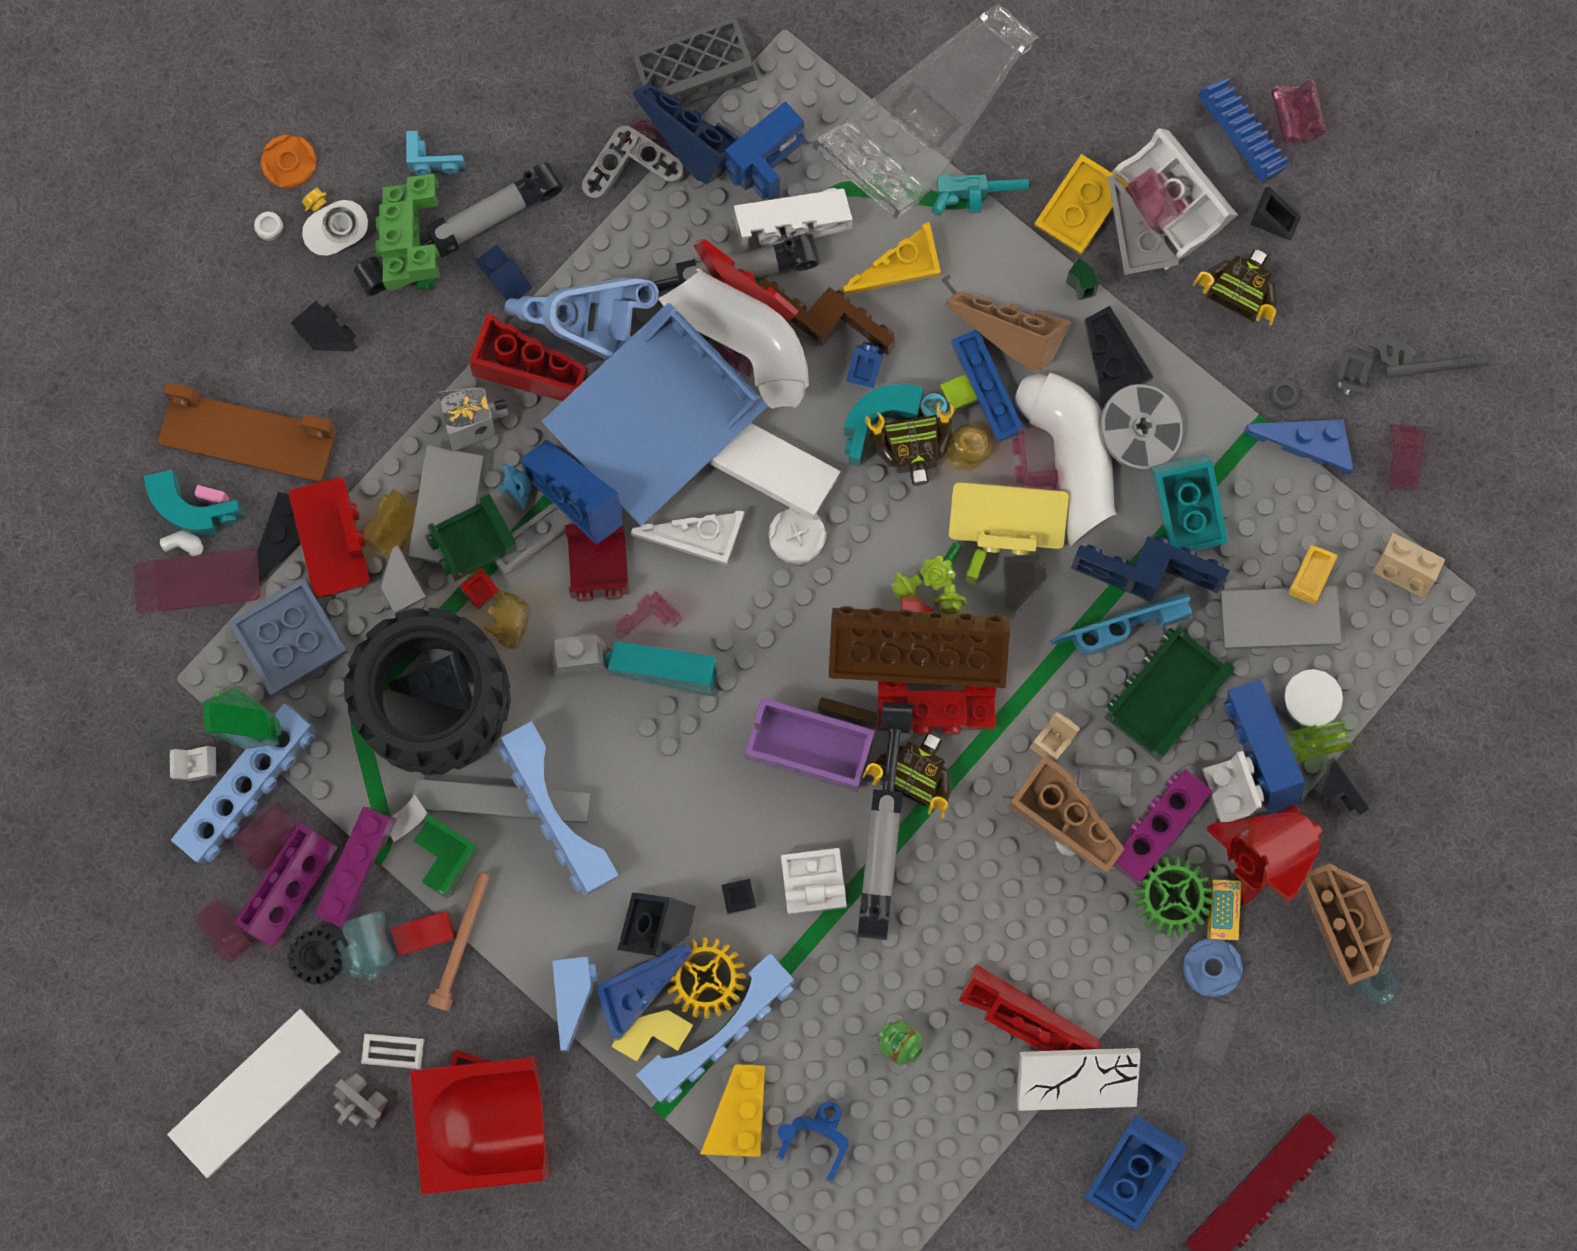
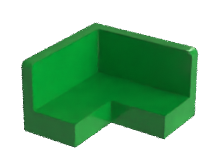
M426 814L424 817L426 823L413 842L436 856L437 859L422 880V883L448 899L480 849L474 843Z

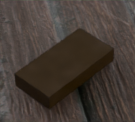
M820 698L818 713L874 729L877 719L876 712L827 698Z

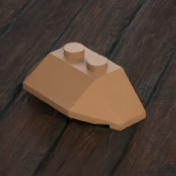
M1330 863L1311 870L1304 881V886L1310 908L1335 966L1348 986L1376 976L1392 937L1368 882L1338 869Z

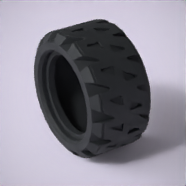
M432 607L429 608V611L413 608L395 613V618L380 621L365 634L367 639L355 647L348 662L350 670L344 679V698L348 704V715L356 731L380 757L395 767L407 772H421L423 775L445 774L453 768L457 770L462 769L479 759L485 749L488 751L502 732L503 722L507 721L511 703L510 682L507 670L491 640L487 638L478 626L467 618H461L449 610ZM442 649L455 654L459 653V656L470 664L474 675L473 698L470 709L466 711L463 717L452 727L433 735H412L391 725L385 714L383 693L386 681L395 666L407 656L421 650Z

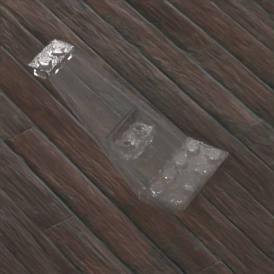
M996 4L850 117L817 138L812 147L896 219L929 194L937 182V177L943 173L1019 57L1033 48L1039 37L1028 26L1016 19L1009 10L1000 4Z

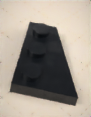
M1110 306L1085 319L1084 324L1103 407L1110 397L1119 390L1130 385L1146 384L1153 379L1152 373Z

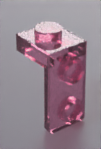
M1017 429L1016 438H1012L1013 455H1018L1019 465L1015 466L1016 483H1021L1023 488L1046 490L1056 488L1058 484L1057 470L1028 472L1024 429Z

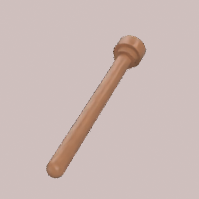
M480 872L477 876L439 988H435L434 993H430L427 1002L430 1006L450 1011L453 1002L450 990L489 880V875L486 872Z

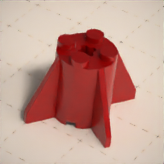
M1291 804L1275 814L1260 815L1231 822H1214L1207 826L1206 830L1227 849L1228 860L1234 859L1237 868L1233 871L1242 882L1240 904L1242 906L1251 902L1268 886L1287 902L1297 897L1316 858L1319 856V838L1322 836L1320 826L1316 822L1310 821L1295 804Z

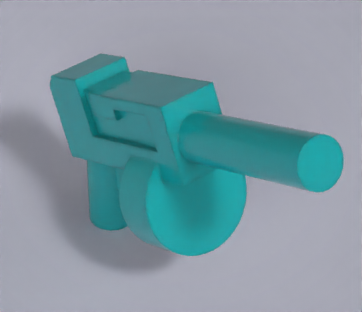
M942 174L937 177L936 188L938 198L932 208V212L937 216H941L946 205L958 204L959 199H967L968 213H981V198H987V192L1029 190V180L987 181L986 174L951 177V174Z

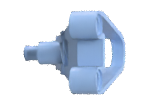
M620 277L575 287L559 288V290L551 293L548 297L523 296L520 299L510 298L506 301L504 307L505 312L509 316H517L525 322L546 325L554 336L565 339L607 360L632 337L630 336L633 308L648 309L653 307L658 300L659 291L652 281ZM590 302L596 303L593 331H587ZM572 303H574V304L577 306V309H578V318H577V321H576L573 325L569 326L570 324L573 323V321L575 320V317H576V309H575L574 305L572 304ZM559 308L560 313H559V316H558V318H557L556 312H557V309Z

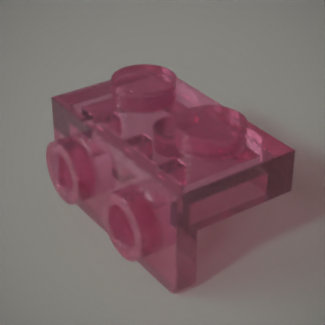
M1308 80L1301 86H1277L1271 91L1283 143L1312 142L1326 131L1325 120L1314 80Z
M278 802L232 839L246 860L258 873H262L272 865L297 825L286 809Z

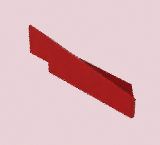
M977 964L974 965L959 997V1001L987 1011L984 1017L985 1021L1041 1051L1100 1049L1101 1041L983 967Z

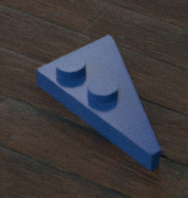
M1344 419L1247 424L1245 427V434L1251 435L1254 439L1262 442L1269 440L1282 445V450L1303 458H1310L1313 462L1323 465L1324 462L1342 469L1341 473L1350 474L1353 471Z
M684 944L596 986L612 1039L619 1040L625 1035L692 954L690 946Z

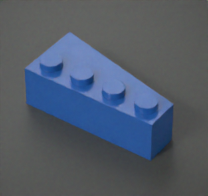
M545 440L520 458L522 470L529 476L531 483L596 545L623 525L621 514L623 509L619 502L618 492L567 455L561 447L555 446L549 440Z
M1261 679L1229 689L1227 691V699L1223 703L1228 718L1233 719L1235 735L1239 744H1242L1245 757L1249 756L1254 767L1253 777L1256 785H1259L1263 792V804L1267 815L1278 812L1291 804L1300 805L1305 781Z

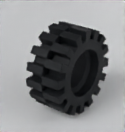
M313 929V931L307 930L303 932L302 936L298 935L295 938L296 942L294 944L291 943L289 947L291 952L288 953V959H290L289 967L294 971L293 974L309 984L320 985L325 984L324 982L326 981L330 982L336 974L340 973L339 969L344 964V950H342V945L333 935L318 929ZM313 946H322L327 952L326 963L320 968H310L305 960L307 951Z

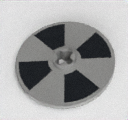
M1130 385L1116 392L1105 404L1100 419V431L1106 449L1119 463L1132 469L1149 470L1151 466L1168 462L1177 452L1182 440L1183 425L1177 406L1166 393L1150 385ZM1141 421L1142 425H1146L1147 430L1143 432L1140 429L1137 430L1136 425Z

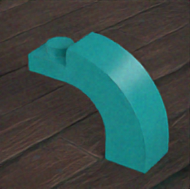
M908 384L882 386L867 393L853 406L844 424V435L853 437L847 438L844 452L845 455H849V465L860 467L865 441L871 430L865 423V417L868 416L872 425L876 424L879 420L877 412L882 415L884 420L891 418L902 420L918 418L923 387Z
M172 470L144 476L145 487L151 503L167 522L179 530H185L199 536H212L218 534L217 523H220L222 526L232 525L237 522L238 518L244 517L242 506L237 500L207 507H196L186 503L181 496L178 477Z

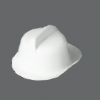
M348 200L337 201L322 208L308 217L303 226L302 236L305 245L310 251L318 255L328 256L356 243L363 238L367 231L368 219L366 212L360 205Z

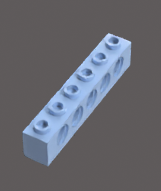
M284 703L275 714L281 725L278 744L246 749L171 839L173 843L197 863L205 864L207 861H213L221 851L220 845L225 839L229 840L237 833L240 828L238 825L245 816H250L256 810L259 798L264 793L268 794L275 787L278 775L282 771H287L296 761L294 756L301 748H306L315 738L313 733L317 730V727L293 707ZM288 733L290 742L286 747L281 748L279 738L282 734ZM269 755L271 765L263 771L260 767V761L263 757ZM250 778L252 788L249 792L243 793L241 789L242 782ZM231 801L233 811L230 815L225 816L222 811L223 805ZM208 824H212L214 834L209 839H206L204 828Z

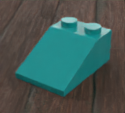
M1207 454L1150 467L1167 540L1171 546L1178 549L1185 547L1197 551L1228 543L1213 462Z

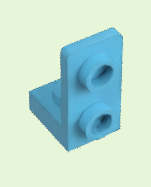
M406 131V162L410 172H414L417 175H427L431 171L456 174L459 170H466V164L462 155L426 156L425 140L420 139L418 131Z

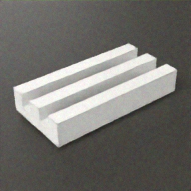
M364 1034L361 1064L421 1069L425 1039ZM370 1041L413 1044L417 1046L416 1051L371 1047ZM369 1053L415 1057V1062L368 1057Z

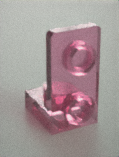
M1391 424L1390 437L1394 442L1389 487L1391 489L1417 490L1425 434L1420 426Z
M655 591L651 596L646 594L637 603L638 609L631 616L627 614L617 623L616 627L618 629L615 633L617 638L622 641L653 609L655 610L653 615L664 626L669 623L675 628L682 621V617L671 604Z
M214 900L195 916V920L219 948L216 951L224 960L230 963L254 944L243 929L234 924L235 919L219 900Z

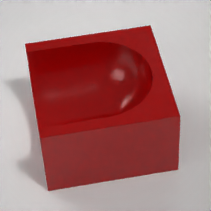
M538 1056L410 1071L421 1195L539 1182L550 1177Z

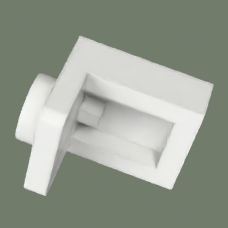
M205 746L192 750H170V777L172 779L196 781L216 776V747Z

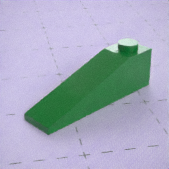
M229 687L227 691L220 692L219 696L211 697L202 702L206 733L242 749L278 744V736L281 734L279 719L245 691L237 687Z

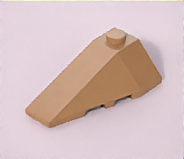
M957 292L946 300L945 306L1012 359L1024 364L1026 368L1041 371L1052 362L1071 324L1070 321L1043 311L1036 310L1035 315L1018 311V305L1010 304V306L999 307L994 305L995 303L992 299L963 292Z

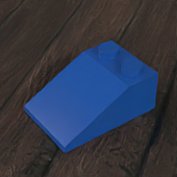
M1134 1115L1085 1198L1137 1231L1180 1162L1187 1146L1139 1116Z

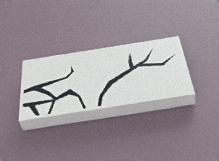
M1138 1048L1020 1052L1017 1108L1019 1111L1137 1107L1141 1053Z

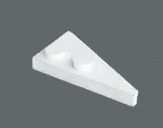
M735 511L732 514L715 516V514L706 515L703 518L692 517L672 520L671 523L653 525V523L632 528L631 535L727 566L744 518V512Z

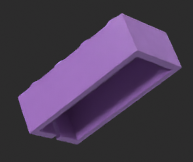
M761 698L754 721L755 729L752 728L745 750L746 760L858 792L874 740L875 730Z

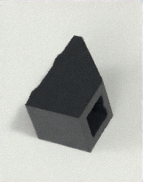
M315 301L291 322L295 331L313 350L354 351L358 348L353 340L356 338V335L346 324L341 327L335 321L337 315L327 304L322 307Z

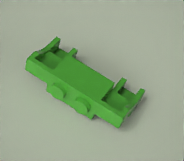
M435 174L407 177V184L383 187V204H379V216H376V228L379 233V240H376L377 255L383 258V284L387 291L401 289L410 283L420 280L440 278V273L436 266V258H439V252L435 244L420 246V215L417 209L439 206V201L435 195V188H439V183Z

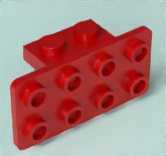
M338 477L290 490L289 498L315 597L323 598L368 586L370 584V577L362 549L367 544L363 530L357 529L355 520H359L360 516L356 503L350 502L345 480Z

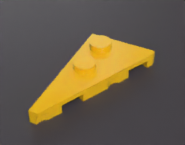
M930 222L924 223L921 229L909 238L906 237L900 241L896 248L887 251L860 275L857 274L851 278L848 284L843 286V293L848 295L941 276Z

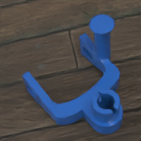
M825 1102L819 1107L814 1120L808 1117H797L793 1120L792 1125H781L778 1129V1137L782 1146L777 1158L783 1160L797 1130H809L830 1139L839 1149V1153L826 1180L832 1184L849 1143L847 1138L836 1130L842 1115L840 1107L834 1102ZM832 1109L835 1112V1116L828 1119L824 1111Z

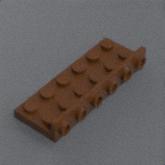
M850 606L832 608L829 678L1006 688L1010 618L997 614L976 616L970 613L943 614L939 611L923 613L907 609L887 611L881 608L854 609Z

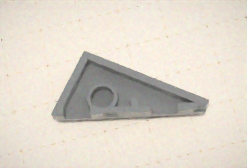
M1115 175L1108 176L1124 274L1179 265L1178 259Z

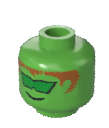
M901 1020L894 1023L888 1022L877 1038V1041L880 1042V1052L897 1065H904L909 1061L914 1063L923 1051V1048L920 1046L922 1042L920 1032Z

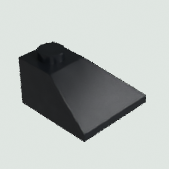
M632 892L617 950L655 957L662 956L689 935L696 906L670 897Z

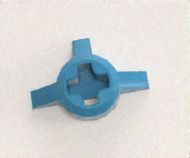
M503 465L506 477L504 482L498 485L500 492H506L511 498L515 499L518 510H524L528 494L532 488L531 480L526 473L510 465Z

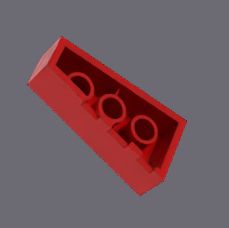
M488 312L469 361L472 376L559 401H564L589 377L588 367L557 350H551L544 346L541 341L534 337L531 339L519 332L516 327L502 323L497 320L496 316Z

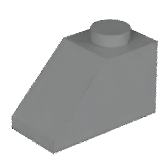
M397 545L392 548L380 587L383 594L379 595V598L387 611L392 609L394 613H398L426 598L399 546Z

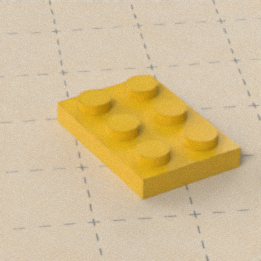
M1081 154L1034 223L1035 227L1082 256L1113 210L1108 176H1114V174ZM1117 177L1123 187L1127 189L1128 183Z

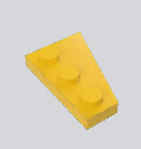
M734 1065L701 1150V1155L761 1157L765 1066Z

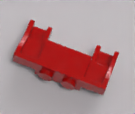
M878 681V731H882L880 726L883 701L913 704L910 731H913L914 735L931 734V730H943L944 735H958L960 730H995L996 688L965 686V690L907 691V683Z

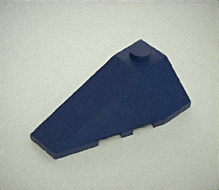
M649 83L634 91L633 96L680 162L692 173L696 180L707 185L722 175L727 169L725 150L739 139L738 136L718 122L713 126L702 120V113L695 109L692 112L681 108L676 98Z

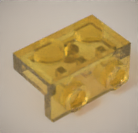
M392 489L389 495L385 494L378 506L380 511L376 518L370 519L364 529V539L368 546L390 557L392 548L397 545L401 548L413 527L416 506L406 501L404 495L395 489Z

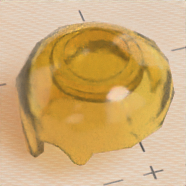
M967 424L959 427L952 433L946 452L948 461L957 469L973 470L985 462L990 454L992 445L989 436L981 427Z

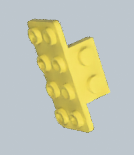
M956 482L953 485L949 537L954 540L976 541L977 546L983 547V551L993 553L1000 552V548L1012 549L1011 553L1017 555H1029V551L1036 552V547L1060 549L1064 545L1069 496L1067 492L1057 490Z

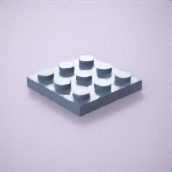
M304 578L228 622L272 697L348 653Z

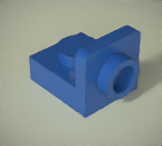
M863 342L862 346L856 345L846 381L874 388L884 351L878 350V345Z

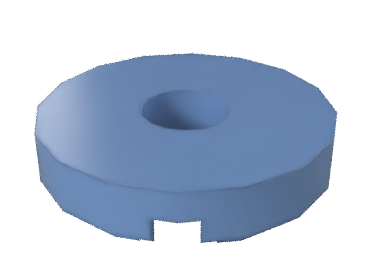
M1200 940L1190 947L1184 957L1183 972L1185 980L1192 990L1202 996L1212 998L1225 996L1236 988L1241 979L1243 971L1241 956L1233 945L1224 940ZM1214 959L1220 963L1221 972L1219 975L1211 976L1205 971L1207 960Z

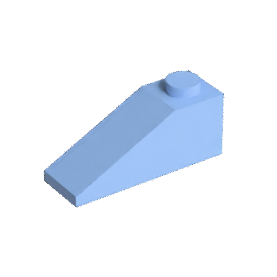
M589 957L552 961L560 1051L563 1053L570 1051L593 991V982L598 981L596 963L591 964Z

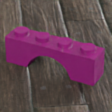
M363 806L314 914L315 916L339 927L349 926L360 903L361 890L368 871L378 853L386 845L396 823V818L372 807Z

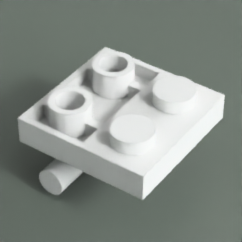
M839 848L781 855L788 915L847 908Z

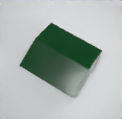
M1079 258L1069 270L1066 283L1076 290L1078 300L1096 296L1099 283L1094 268Z

